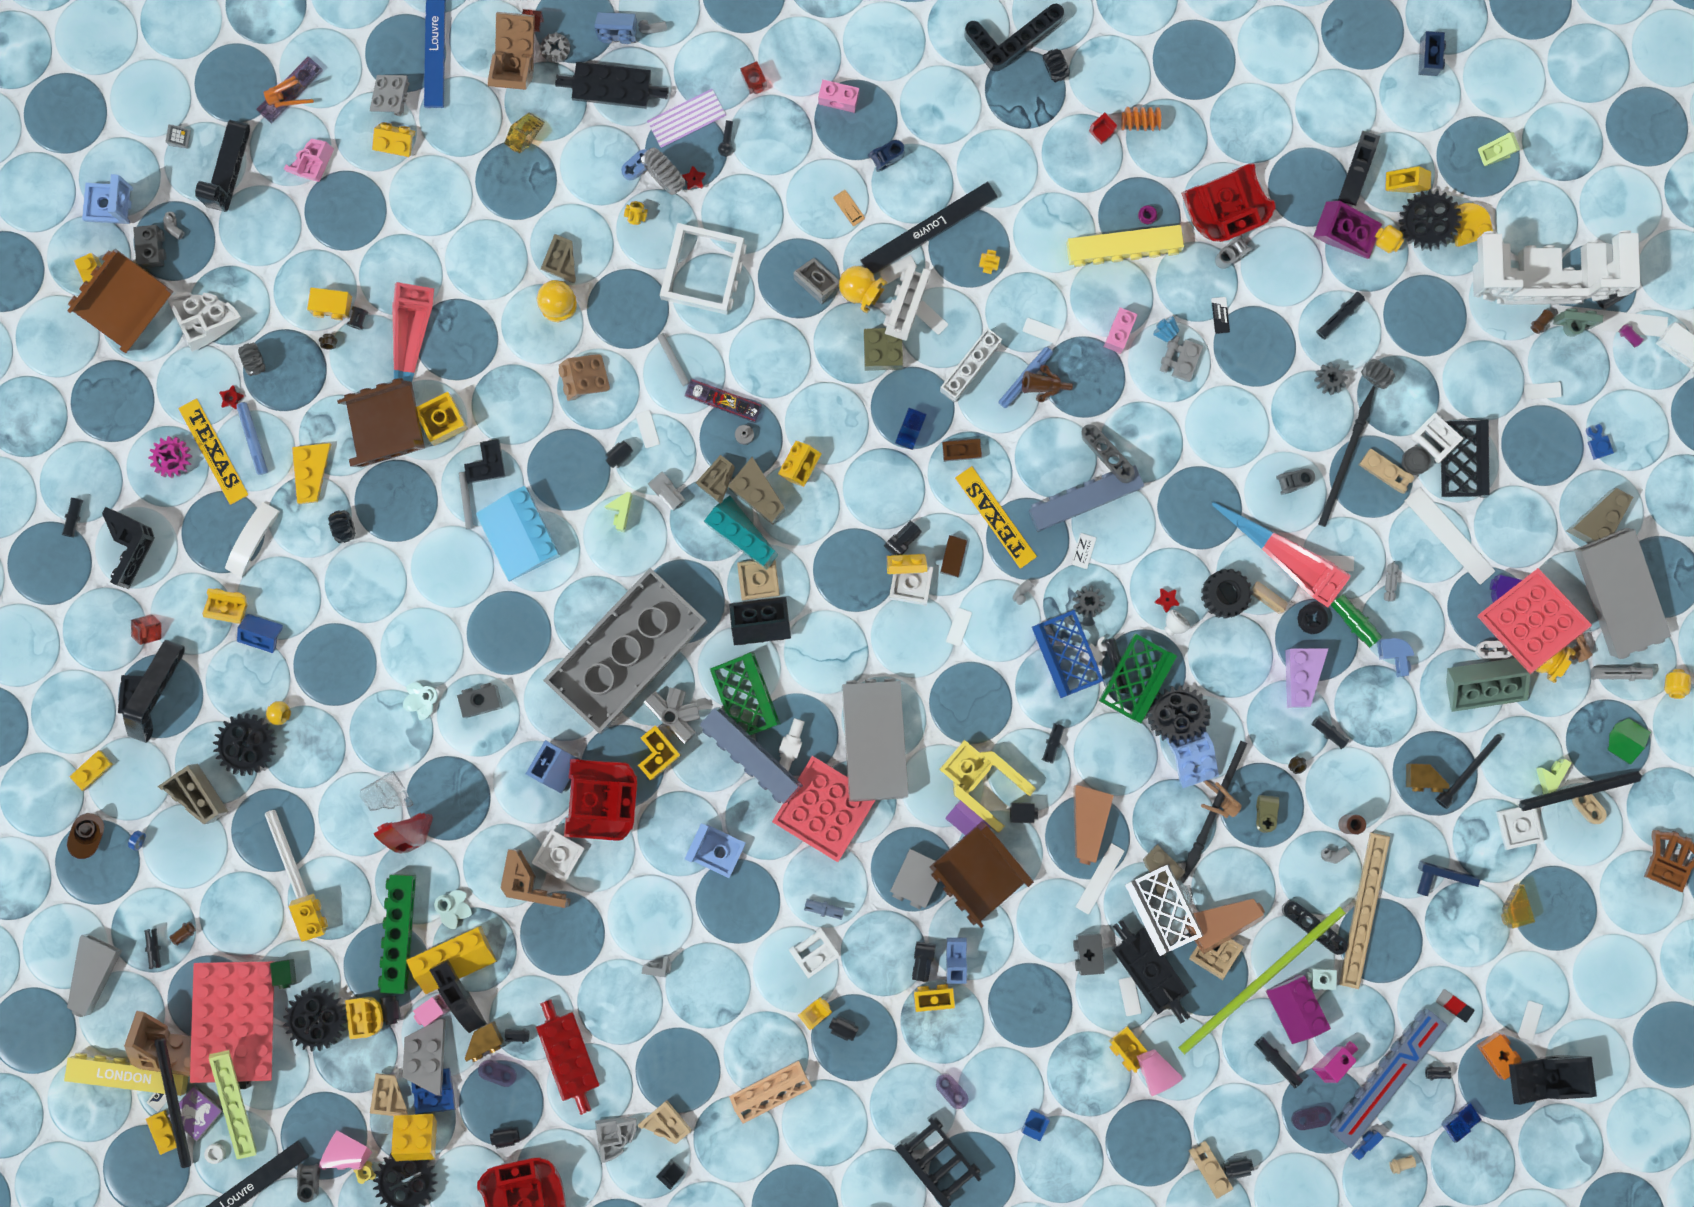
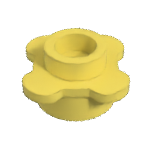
M366 1161L362 1169L354 1170L358 1183L364 1184L365 1181L376 1178V1174L372 1169V1162Z

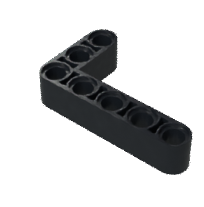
M1057 3L1050 5L999 46L978 21H970L966 24L964 37L989 69L995 72L1000 71L1062 22L1064 9ZM1056 12L1059 14V17L1054 18L1050 13ZM1036 24H1043L1045 28L1038 29ZM975 29L978 33L972 35L968 31ZM1028 35L1030 40H1023L1021 36ZM986 43L989 45V48L983 49L980 45ZM1013 46L1016 50L1010 52L1007 50V47ZM997 57L1001 62L994 63L992 59Z
M234 120L228 121L211 183L198 181L196 185L195 196L207 208L227 212L229 209L250 134V125Z
M167 639L163 641L124 709L123 720L128 737L145 743L150 740L153 734L150 713L185 652V646Z

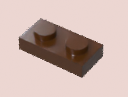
M980 439L942 442L944 462L982 459Z

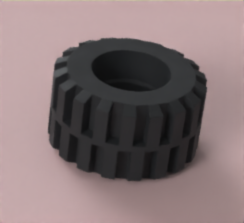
M1222 569L1210 575L1204 582V587L1201 589V593H1203L1201 600L1205 603L1204 607L1209 609L1208 612L1215 614V617H1235L1246 610L1248 604L1251 603L1252 598L1250 597L1253 595V590H1250L1251 583L1247 582L1248 578L1242 576L1240 571L1235 572L1234 569ZM1221 583H1229L1235 588L1237 598L1233 604L1226 605L1218 599L1216 590Z

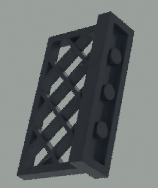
M1482 419L1480 421H1445L1449 426H1453L1458 430L1457 433H1461L1468 441L1461 448L1457 445L1458 451L1452 457L1447 455L1446 457L1449 460L1446 463L1445 459L1441 462V497L1488 498L1490 495L1489 419ZM1476 425V433L1471 438L1462 431L1466 426ZM1469 442L1476 447V452L1471 457L1463 450ZM1459 452L1468 458L1462 466L1453 460ZM1450 461L1458 468L1452 476L1445 471V466ZM1470 461L1476 466V471L1471 476L1463 469ZM1460 470L1468 477L1462 485L1453 478ZM1450 480L1459 487L1454 493H1446L1445 485ZM1470 480L1476 484V492L1469 493L1463 488Z

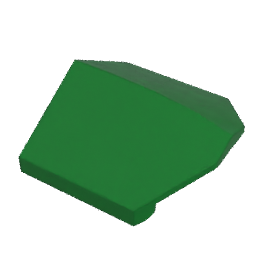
M1626 718L1615 724L1611 730L1607 750L1628 764H1632L1644 750L1651 732L1633 720Z

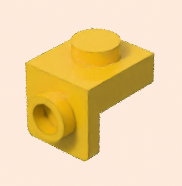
M820 997L799 1013L798 1017L809 1030H812L824 1018L829 1016L832 1011L829 1004Z

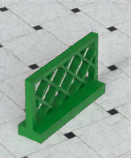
M1134 633L1099 702L1130 718L1135 723L1141 724L1177 655ZM1137 640L1143 642L1145 651L1135 652L1134 644ZM1157 650L1162 653L1158 661L1152 662L1150 651ZM1146 653L1149 664L1139 666L1137 655ZM1133 657L1136 667L1127 670L1125 661L1127 658ZM1150 666V677L1143 679L1140 669ZM1137 670L1140 680L1130 683L1128 672ZM1124 674L1127 684L1118 687L1116 678L1118 675ZM1141 683V694L1134 696L1131 686ZM1128 687L1131 697L1121 700L1119 689ZM1112 691L1116 692L1118 699L1114 703L1105 700L1108 693ZM1132 700L1133 709L1131 713L1124 711L1123 702Z
M754 652L710 668L725 712L732 719H736L737 724L740 721L749 725L746 731L749 735L780 725ZM743 661L745 666L743 674L733 671L737 662ZM723 668L729 671L725 681L718 679L717 670ZM731 673L741 677L737 687L727 683ZM743 679L751 682L752 687L749 693L740 689ZM726 685L736 689L732 699L725 697L723 693ZM738 691L748 695L744 705L734 701ZM750 696L758 701L756 711L746 707ZM733 703L742 707L738 717L730 712ZM745 709L754 713L750 723L741 719ZM757 715L764 717L765 726L759 728L753 725Z

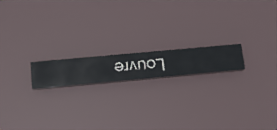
M987 181L860 259V262L874 275L998 199V196Z
M299 1140L206 1207H240L308 1158V1153Z

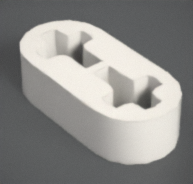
M1484 641L1475 647V653L1481 659H1504L1512 656L1509 651L1505 652V655L1502 651H1497V648L1503 647L1500 641ZM1485 645L1486 648H1492V652H1487L1485 655L1484 652H1481V648Z

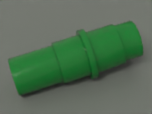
M1344 594L1331 604L1332 608L1351 629L1350 632H1354L1369 648L1382 638L1375 626L1368 620L1370 618L1368 616L1365 617Z

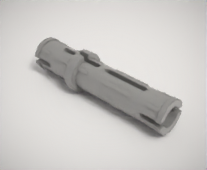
M1629 666L1628 668L1593 667L1591 669L1592 680H1652L1653 670L1652 668H1635L1634 666Z

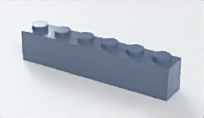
M1136 465L1133 466L1135 477L1129 483H1122L1112 472H1108L1101 476V480L1096 482L1094 479L1084 483V487L1078 489L1075 486L1066 490L1067 494L1060 496V494L1049 497L1050 501L1042 503V501L1032 504V508L1028 512L1036 531L1040 532L1142 489L1144 484ZM1122 469L1123 475L1126 474L1127 476H1129V472L1126 473V472Z
M720 707L714 708L701 722L700 726L703 728V733L710 738L713 737L720 749L723 751L727 750L731 754L730 758L735 763L742 764L745 767L744 771L749 776H754L759 780L758 784L764 790L768 789L773 794V799L778 803H788L803 786Z

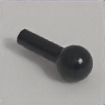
M726 120L723 142L718 146L719 154L724 157L730 156L733 152V147L730 144L733 121Z

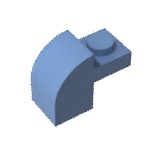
M1398 638L1378 640L1379 660L1395 659L1397 677L1409 676L1411 664L1407 657L1414 656L1411 646L1406 641Z
M947 938V984L967 983L966 938Z

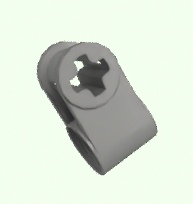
M1242 235L1234 238L1217 254L1215 263L1219 268H1228L1252 250L1243 241ZM1221 255H1227L1229 261H1224Z

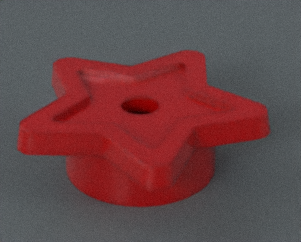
M692 166L689 173L682 175L687 181L688 190L696 187L703 188L702 179L706 176L705 172H698Z
M234 385L229 390L219 392L223 400L222 408L231 406L237 409L238 401L244 398L243 394L236 392Z
M1161 588L1160 597L1155 601V604L1161 605L1166 613L1171 606H1179V602L1175 599L1176 590L1167 592Z

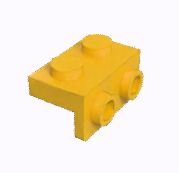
M381 122L374 128L372 150L410 157L412 138L415 136L416 131L410 130V127L407 126L394 127L391 123Z
M925 554L887 556V574L927 572Z
M218 588L207 589L208 599L202 613L203 617L240 624L248 606L246 596L239 592H226Z
M1126 1026L1109 1040L1112 1044L1109 1048L1116 1056L1120 1054L1124 1059L1122 1064L1129 1072L1133 1070L1134 1073H1137L1140 1068L1137 1056L1148 1051Z

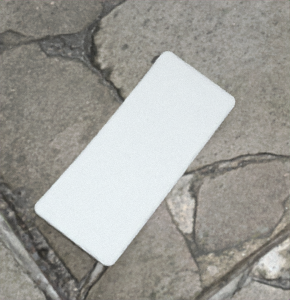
M1560 382L1524 385L1525 399H1544L1562 396Z

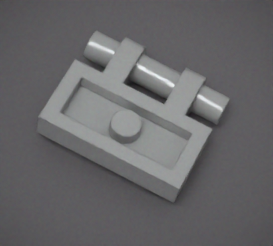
M1175 336L1167 344L1168 349L1165 357H1162L1160 371L1167 373L1169 367L1173 368L1171 376L1190 382L1203 346L1185 340L1183 346L1178 345L1180 337ZM1174 352L1180 353L1177 362L1172 360Z

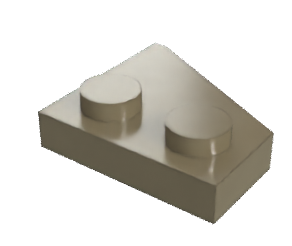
M554 234L540 270L575 284L576 276L572 241Z
M720 455L697 480L696 484L721 504L735 466Z
M1158 844L1143 858L1149 873L1168 864L1176 880L1185 873ZM1165 870L1160 872L1158 880L1167 884L1169 876ZM1156 884V894L1163 896L1166 887Z

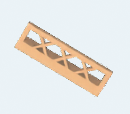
M797 1061L729 1096L734 1111L744 1124L812 1089V1085L805 1075L801 1063ZM804 1080V1085L795 1087L797 1083ZM787 1091L785 1095L777 1096L780 1092ZM764 1100H769L767 1104L760 1105ZM747 1109H752L750 1113L744 1116L741 1113Z

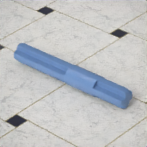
M1045 347L999 400L998 403L1003 408H1007L1022 391V379L1025 371L1037 374L1040 366L1046 363L1053 354V351Z
M241 402L236 405L256 473L263 475L268 472L262 449L248 404Z

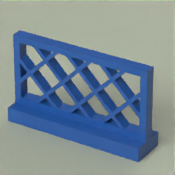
M1075 610L1032 626L1060 698L1104 681ZM1073 615L1075 620L1073 629L1062 626L1064 619ZM1049 624L1059 626L1055 637L1048 635L1044 626ZM1076 625L1078 627L1079 632L1074 631ZM1060 628L1071 631L1067 642L1057 638ZM1073 633L1080 635L1083 639L1080 648L1069 643ZM1048 637L1053 639L1052 644L1050 643ZM1055 640L1066 644L1062 655L1054 652L1052 648ZM1083 644H1085L1087 651L1082 649ZM1068 645L1078 649L1075 660L1064 656ZM1080 651L1089 654L1090 659L1087 665L1077 662ZM1056 655L1061 657L1059 662L1057 660ZM1063 658L1073 662L1069 673L1061 670L1060 663ZM1091 661H1092V664H1093L1094 668L1089 667ZM1075 663L1086 667L1082 678L1071 674ZM1088 668L1096 671L1099 679L1092 682L1085 680L1084 677ZM1063 673L1068 674L1067 679H1065ZM1070 676L1081 680L1078 688L1069 689L1067 682ZM1083 681L1088 683V684H1085V685L1081 686V684H1082Z

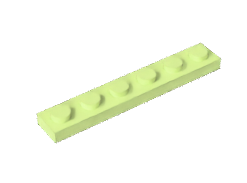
M230 1051L209 1054L211 1069L236 1159L255 1156L257 1150Z

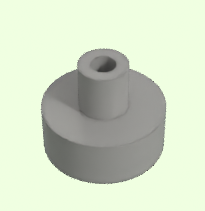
M741 425L735 431V438L739 444L748 445L754 439V432L750 426Z

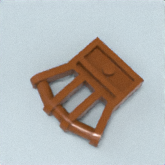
M1653 830L1651 835L1653 854L1650 857L1644 877L1675 891L1683 892L1690 872L1694 867V857L1685 866L1682 864L1688 849L1694 854V843L1691 841V838L1679 836V833L1675 831L1660 832L1659 830ZM1660 840H1669L1662 857L1660 856ZM1676 843L1681 844V849L1674 862L1670 860Z

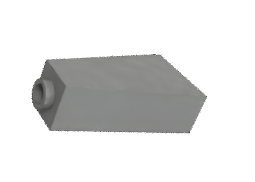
M89 934L81 935L79 938L67 1005L68 1009L73 1010L72 1014L78 1017L91 1015L122 950Z

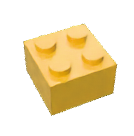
M448 391L417 406L419 421L430 443L434 446L468 429L452 395Z
M433 1114L394 1115L391 1155L395 1161L435 1160L437 1120Z

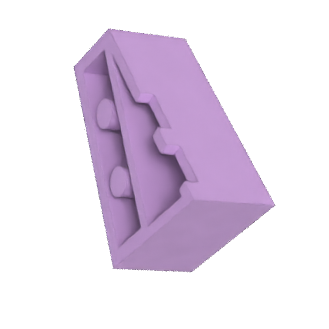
M1329 648L1285 650L1287 708L1311 707Z

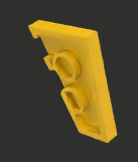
M331 443L292 447L297 504L318 502L324 471L327 467V458L332 446Z

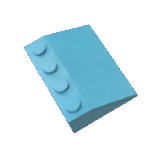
M526 486L506 494L476 513L509 582L561 557Z

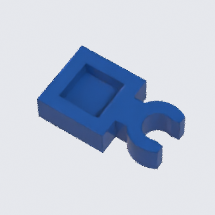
M1600 424L1595 426L1596 433L1592 432L1591 427L1586 428V434L1592 438V441L1587 443L1593 460L1614 453L1608 435L1604 437L1601 435L1603 428Z
M1374 1129L1367 1131L1362 1136L1361 1144L1351 1154L1358 1160L1362 1159L1366 1152L1371 1151L1384 1137Z

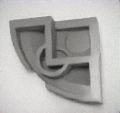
M611 1118L595 1121L601 1163L611 1161L624 1152L622 1148L627 1142H632L636 1132V1118Z

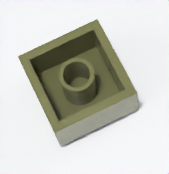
M886 328L864 329L865 371L903 370L902 339L885 334Z

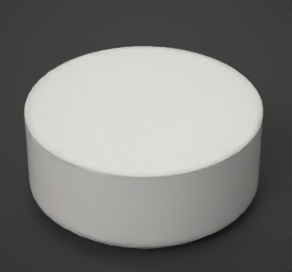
M219 1143L211 1144L205 1150V1159L211 1164H217L225 1158L226 1150Z

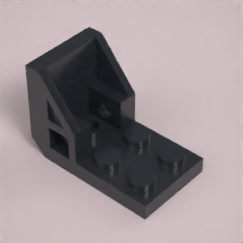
M105 507L102 515L113 540L127 547L120 556L118 567L111 573L112 579L110 583L129 589L155 537L151 527Z
M1555 1055L1509 1064L1514 1104L1520 1105L1543 1099L1597 1097L1592 1056Z

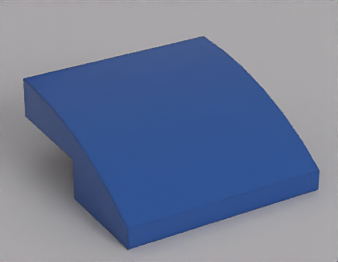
M450 1068L443 1069L442 1096H437L411 1082L415 1115L456 1110Z

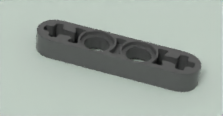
M1085 425L1081 431L1083 441L1122 483L1131 482L1135 477L1133 466L1095 425ZM1088 431H1089V433H1092V432H1093L1094 438H1093L1091 435H1088V436H1087V432H1088ZM1104 443L1107 445V449L1100 451L1097 449V445ZM1113 456L1119 458V462L1116 464H1111L1108 460ZM1122 469H1123L1126 473L1129 472V476H1127L1126 474L1123 475Z

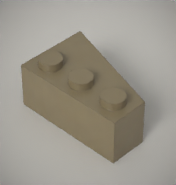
M751 457L728 485V488L773 525L783 514L785 508L759 466Z
M1618 488L1610 490L1589 511L1582 515L1576 523L1569 527L1566 532L1588 544L1615 533L1634 497Z
M198 763L187 765L157 786L167 792L174 801H178L184 806L185 810L202 824L213 823L229 812Z

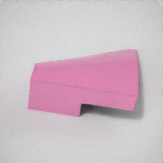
M311 139L304 149L295 155L297 159L290 166L286 164L284 170L294 175L320 182L334 148L326 141Z
M1155 1049L1137 1056L1141 1072L1145 1077L1151 1096L1157 1095L1183 1080L1182 1076Z
M336 1131L322 1156L319 1168L322 1170H326V1168H337L338 1170L352 1168L353 1170L362 1169L372 1151L367 1146Z

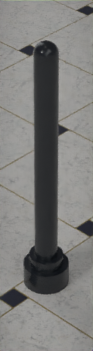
M1495 735L1449 790L1440 793L1435 800L1445 809L1451 806L1453 796L1502 740L1501 735Z

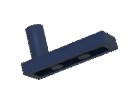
M1423 861L1419 862L1418 869L1423 872L1417 893L1420 895H1429L1434 875L1479 887L1480 879L1476 876Z

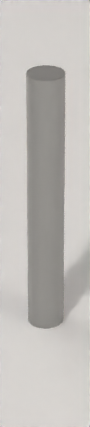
M664 333L659 334L657 338L682 386L688 385L689 381Z
M459 472L466 529H473L465 472Z

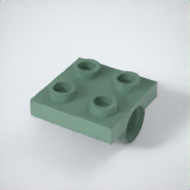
M1570 308L1555 316L1553 325H1562L1567 336L1575 337L1582 333L1585 328L1592 329L1603 323V315H1598L1596 311L1580 313L1578 309ZM1572 323H1575L1578 326L1577 331H1574L1571 328Z

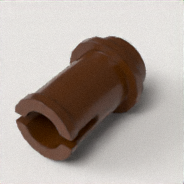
M1544 309L1537 320L1532 321L1531 330L1536 334L1544 332L1546 325L1554 318V314Z
M190 922L183 923L182 927L170 935L169 938L174 945L178 946L188 936H193L196 929Z

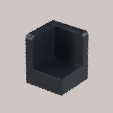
M670 1159L656 1177L671 1190L675 1183L684 1175L685 1171Z

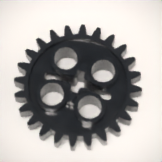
M1429 189L1426 195L1421 191L1420 197L1414 194V201L1407 199L1409 206L1403 205L1402 207L1405 212L1399 213L1400 217L1403 218L1399 220V224L1403 225L1400 227V231L1404 232L1403 238H1408V244L1414 241V248H1417L1420 244L1422 251L1426 246L1429 247L1430 251H1432L1433 246H1436L1439 250L1441 243L1447 246L1446 240L1448 239L1453 242L1452 234L1458 235V231L1455 228H1461V224L1458 223L1462 221V216L1458 215L1461 213V209L1457 208L1458 202L1452 203L1453 197L1451 196L1446 199L1447 193L1444 192L1440 195L1439 190L1432 194L1431 189ZM1439 207L1445 208V211L1441 214L1435 212ZM1420 208L1426 210L1422 215L1416 214V211ZM1430 217L1433 218L1432 223H1428ZM1442 225L1445 227L1442 232L1435 231L1437 226ZM1418 227L1426 228L1423 233L1416 232Z
M1171 686L1170 692L1164 689L1163 695L1157 693L1158 699H1154L1149 708L1150 711L1147 712L1149 717L1148 724H1151V731L1155 730V736L1161 735L1162 741L1169 738L1170 744L1173 740H1176L1177 745H1179L1180 740L1187 744V739L1190 738L1194 742L1195 735L1201 737V731L1206 732V726L1210 725L1211 713L1207 699L1203 700V694L1197 695L1196 689L1189 692V687L1182 690L1181 686L1178 687V690Z
M246 713L243 718L242 714H238L237 720L233 716L230 717L231 723L223 721L225 728L218 727L221 734L214 735L219 740L213 742V744L218 745V748L214 749L213 752H219L216 759L223 760L220 766L227 765L226 771L233 769L234 775H237L240 771L241 776H245L247 771L252 776L253 770L260 773V766L267 768L265 762H272L269 756L276 755L272 748H277L278 746L272 744V741L277 740V737H271L275 730H268L271 725L270 723L263 725L264 718H260L257 721L258 715H253L251 718L250 714ZM239 727H241L243 729V735L238 738L236 736V730ZM257 733L261 735V741L258 744L254 742V736ZM246 742L249 744L248 748L243 746L242 743ZM232 746H235L237 749L234 756H231L229 753ZM250 752L255 754V759L252 762H249L247 758Z
M313 987L308 989V993L302 990V997L298 994L294 995L296 1001H289L292 1007L285 1008L289 1015L283 1016L284 1019H288V1022L283 1024V1026L289 1027V1030L285 1033H292L290 1041L296 1039L295 1046L303 1044V1050L310 1046L311 1052L315 1050L316 1046L318 1051L323 1050V1045L328 1049L330 1048V1042L336 1044L337 1040L335 1037H343L339 1031L346 1030L342 1024L348 1022L346 1019H343V1016L347 1015V1013L342 1012L346 1005H339L341 997L334 999L335 992L328 995L329 989H325L322 993L321 987H317L315 992ZM311 1000L317 1003L315 1011L309 1006ZM325 1004L326 1008L324 1009V1011L321 1012V1014L317 1018L319 1022L314 1023L311 1026L308 1034H306V1029L314 1021V1018L312 1016L318 1015L323 1005ZM327 1011L333 1014V1020L331 1022L327 1021L325 1018V1014ZM299 1017L305 1018L306 1024L304 1027L299 1025ZM315 1028L321 1030L322 1035L320 1038L314 1035Z
M391 1153V1159L384 1157L385 1165L382 1163L378 1164L381 1171H375L374 1173L379 1177L373 1179V1182L378 1183V1186H375L373 1190H379L375 1197L383 1198L380 1205L386 1202V1207H420L419 1204L427 1206L425 1199H433L429 1193L436 1192L432 1185L438 1184L437 1181L433 1180L437 1173L431 1172L435 1165L428 1166L430 1160L395 1161ZM408 1162L413 1163L415 1166L412 1174L405 1170ZM390 1172H394L397 1175V1180L394 1183L388 1181L387 1176ZM421 1172V1176L407 1183L408 1187L402 1185L392 1191L389 1190L390 1187L402 1182L403 1176L404 1178H409ZM416 1180H420L423 1183L421 1191L414 1189ZM398 1190L405 1192L403 1201H399L396 1198Z

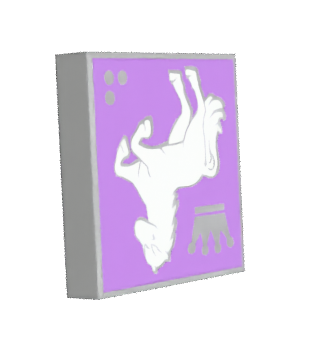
M193 1085L179 1102L184 1130L196 1142L199 1141L223 1112V1109L196 1085Z

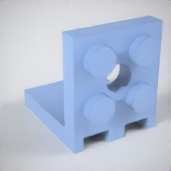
M111 174L110 184L86 183L82 220L85 222L130 224L128 210L131 209L132 205L129 199L130 191H133V187L120 175ZM108 199V205L101 208L100 201Z
M1201 731V737L1195 735L1194 742L1190 738L1187 739V744L1183 740H1180L1179 745H1177L1176 740H1173L1170 744L1169 738H1166L1175 756L1182 788L1219 776L1214 745L1207 731Z
M701 823L685 860L696 862L730 878L746 843L714 827ZM719 846L723 847L726 851L723 858H718L715 855V849Z

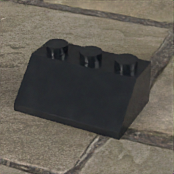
M786 597L729 604L734 646L791 639Z

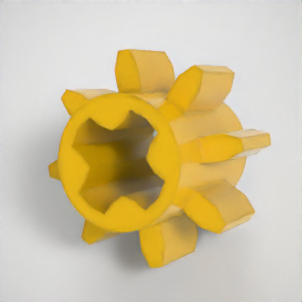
M633 201L630 205H626L624 217H628L627 221L630 224L639 225L641 221L645 222L648 209H644L643 203Z
M988 249L987 254H981L979 267L983 268V273L992 274V270H998L1000 257L996 256V251Z

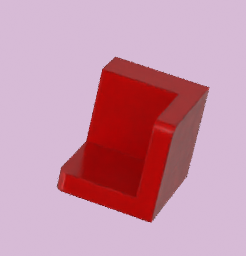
M1104 112L1091 124L1089 132L1102 145L1116 132L1118 126Z

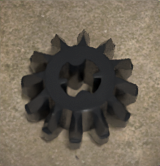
M1052 49L1043 55V62L1052 81L1056 83L1069 77L1070 70L1061 50Z
M338 510L330 514L328 525L334 540L338 543H346L353 540L356 533L350 514L345 510Z

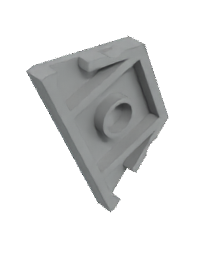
M439 1019L404 1037L402 1077L437 1096H442L445 1019Z

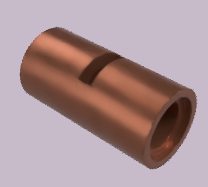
M1344 815L1340 818L1338 826L1340 831L1345 834L1357 835L1365 831L1366 821L1360 815ZM1351 821L1354 822L1353 829L1350 826Z

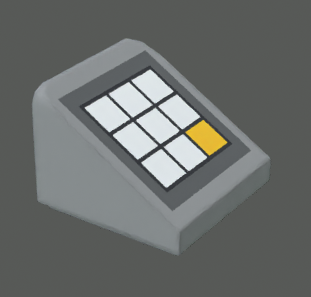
M169 124L165 142L172 147L188 149L191 130Z

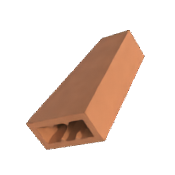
M1074 785L1075 857L1080 859L1079 863L1090 865L1091 862L1096 863L1114 795Z
M1254 899L1193 913L1204 935L1194 941L1204 955L1261 922L1265 911L1259 902L1256 903ZM1186 925V929L1191 936L1197 934L1194 927Z

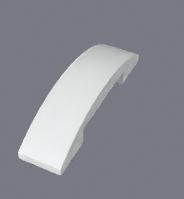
M264 502L260 504L237 539L225 569L241 578L244 576L252 562L250 561L268 527H272L280 513L279 510Z

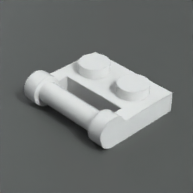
M1436 413L1411 436V439L1414 442L1417 441L1426 449L1438 464L1463 440ZM1424 432H1427L1444 448L1441 453L1422 436Z
M821 927L802 943L789 949L808 979L840 957ZM819 939H822L824 944L804 958H801L799 954Z

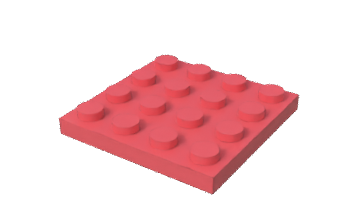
M1539 568L1478 614V618L1530 675L1592 626Z
M812 756L798 778V781L803 786L788 803L782 804L772 822L836 862H839L876 800L849 802L848 778Z

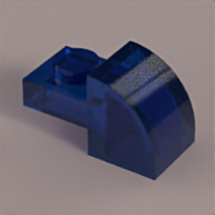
M909 407L895 444L913 450L927 414Z
M1467 1103L1453 1115H1448L1441 1125L1451 1140L1457 1143L1470 1133V1129L1482 1119L1472 1104Z

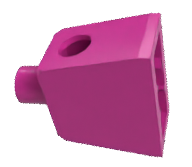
M1351 1041L1344 1047H1334L1312 1069L1325 1083H1338L1356 1063V1059L1352 1055L1358 1048Z

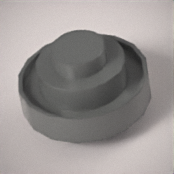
M1412 447L1405 451L1401 462L1406 472L1412 475H1420L1430 467L1431 458L1428 451L1424 448Z

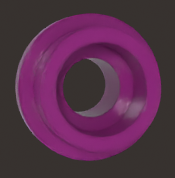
M1143 206L1138 212V218L1143 224H1152L1157 218V211L1152 206ZM1149 213L1151 217L1146 218L1144 214Z

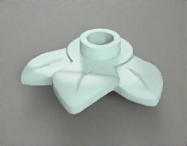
M417 682L406 686V689L410 695L405 698L403 708L407 711H417L419 720H425L433 712V704L437 700L438 693L431 686L424 687ZM426 692L429 694V699L425 697Z
M455 890L449 895H441L435 900V910L440 914L441 922L446 927L456 929L458 919L467 918L472 915L471 908L463 902L467 893ZM443 901L448 903L447 908H442L441 903Z

